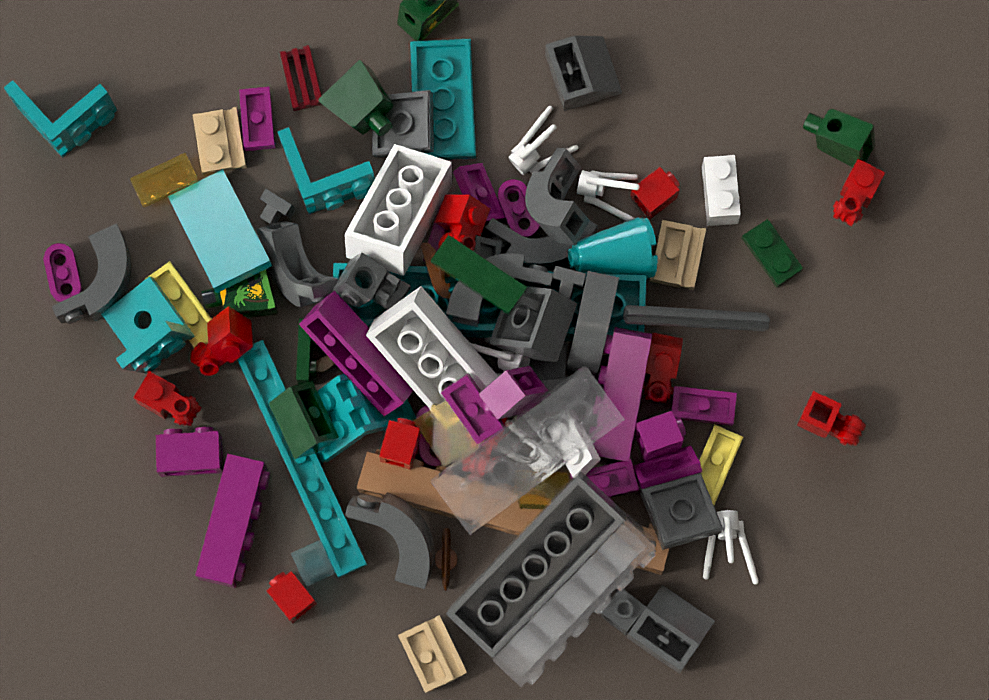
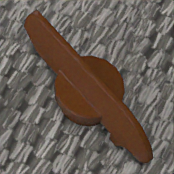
M428 242L423 243L421 250L432 286L439 296L450 299L451 293L448 289L451 285L445 282V279L449 278L450 275L431 263L430 260L435 255L436 250Z
M449 528L443 529L442 549L435 554L434 559L436 566L442 570L441 578L445 591H447L450 583V570L455 568L458 561L457 554L451 549V533Z

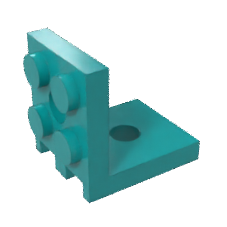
M13 80L4 87V90L18 110L62 158L74 147L85 144L91 138V133L99 126L107 125L114 118V113L117 111L109 93L99 84L52 124Z
M289 127L278 131L282 147L308 214L325 208L327 210L337 209L344 205V201L354 197L357 200L365 198L375 180L369 161L311 183Z
M150 276L102 313V316L127 349L116 358L121 368L125 370L148 374L149 371L152 372L161 365L163 358L167 359L172 354L181 350L186 345L185 341L187 339L191 340L195 337L158 283ZM143 312H148L152 318L150 326L146 329H142L138 324V318Z
M345 374L338 375L317 392L328 415L332 419L339 438L316 453L320 463L328 462L365 435L387 430L389 420L397 422L398 418L414 421L416 416L408 399L395 410L383 416Z

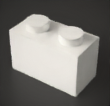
M735 155L704 157L702 176L707 226L738 224L741 213Z

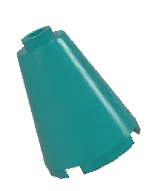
M637 217L578 240L576 245H572V248L568 249L569 264L571 267H575L576 271L582 273L591 271L601 274L646 275V279L653 278L657 272L658 255L652 256L651 245H656L652 225L647 218Z

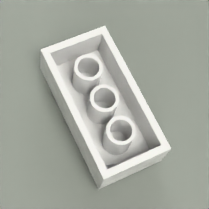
M394 144L345 233L346 258L352 259L363 252L387 269V271L404 276L437 215L445 194H448L452 186V162Z
M421 286L375 318L366 334L447 429L460 420L441 394V391L467 373L470 374L481 391L498 378V375Z

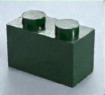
M313 381L291 386L269 402L294 459L316 454L339 438Z

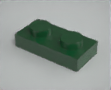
M768 219L742 235V240L777 288L802 272L803 267Z
M300 325L298 328L296 369L298 385L311 382L312 377H317L318 360L312 359L313 347H318V345Z

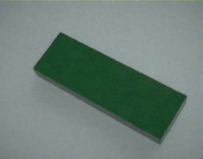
M450 235L447 236L430 260L433 265L508 315L511 314L527 291L526 286Z

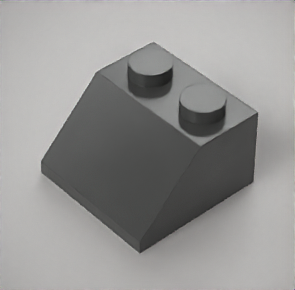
M527 287V291L510 315L502 310L500 311L489 344L535 360L557 362L577 303L553 289Z

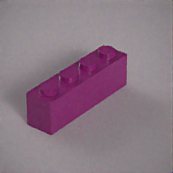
M335 291L317 303L299 323L305 332L383 416H386L402 405L413 392L409 384L366 336L369 327Z
M615 327L614 334L607 335L604 353L610 354L608 366L601 365L598 384L604 385L602 397L596 396L593 414L599 415L597 427L590 426L589 438L601 457L629 462L652 339L651 333Z
M227 453L195 574L199 580L236 588L237 581H243L246 571V563H243L245 550L250 551L254 541V533L250 532L253 520H259L262 510V502H259L261 489H267L270 479V472L266 471L267 466L264 462Z

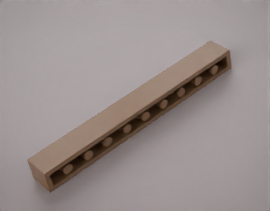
M376 449L375 453L367 452L357 485L359 493L383 499L388 492L402 498L414 508L516 536L550 502L544 500L545 495L538 492L527 491L526 495L514 492L515 487L509 484L497 482L496 486L485 484V479L476 475L467 474L466 478L453 475L454 470L446 467L436 466L435 470L423 467L424 462L414 459L411 470L382 463L379 458L381 451L379 449ZM626 517L625 521L591 555L662 575L669 548L662 550L652 524H649V527L646 528L636 525L637 520Z

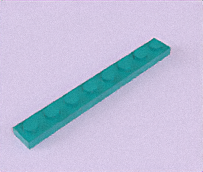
M261 340L254 343L253 347L237 360L338 578H341L367 566V563L317 455L312 454L294 459L269 405L270 401L286 389L264 341Z

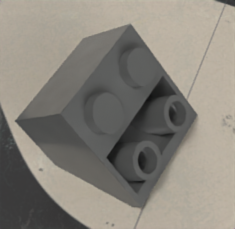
M575 35L545 45V56L564 111L622 94L603 36Z
M662 585L628 633L627 638L680 674L715 621Z

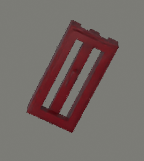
M303 46L302 49L293 48L289 52L281 51L280 56L293 111L323 105L318 101L321 93L310 46ZM302 56H306L316 98L313 100L309 99L300 61ZM293 58L304 101L300 103L297 101L288 62L289 59Z

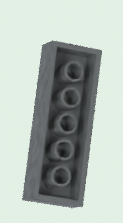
M579 471L449 607L446 615L493 658L625 521L627 514L583 472Z

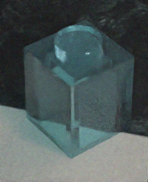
M320 540L291 553L306 586L336 573Z

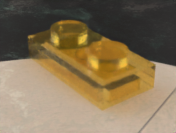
M186 153L130 178L144 208L199 181Z

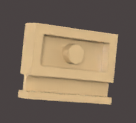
M233 107L230 110L223 111L221 109L193 114L203 176L214 174L222 169L224 172L237 168H247L237 108Z
M662 220L655 255H658L657 272L655 277L650 278V282L694 290L706 228L700 229L691 225Z
M440 615L398 635L425 693H429L467 674Z

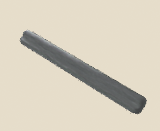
M627 305L623 313V320L627 324L766 331L770 323V318L767 314L757 312Z

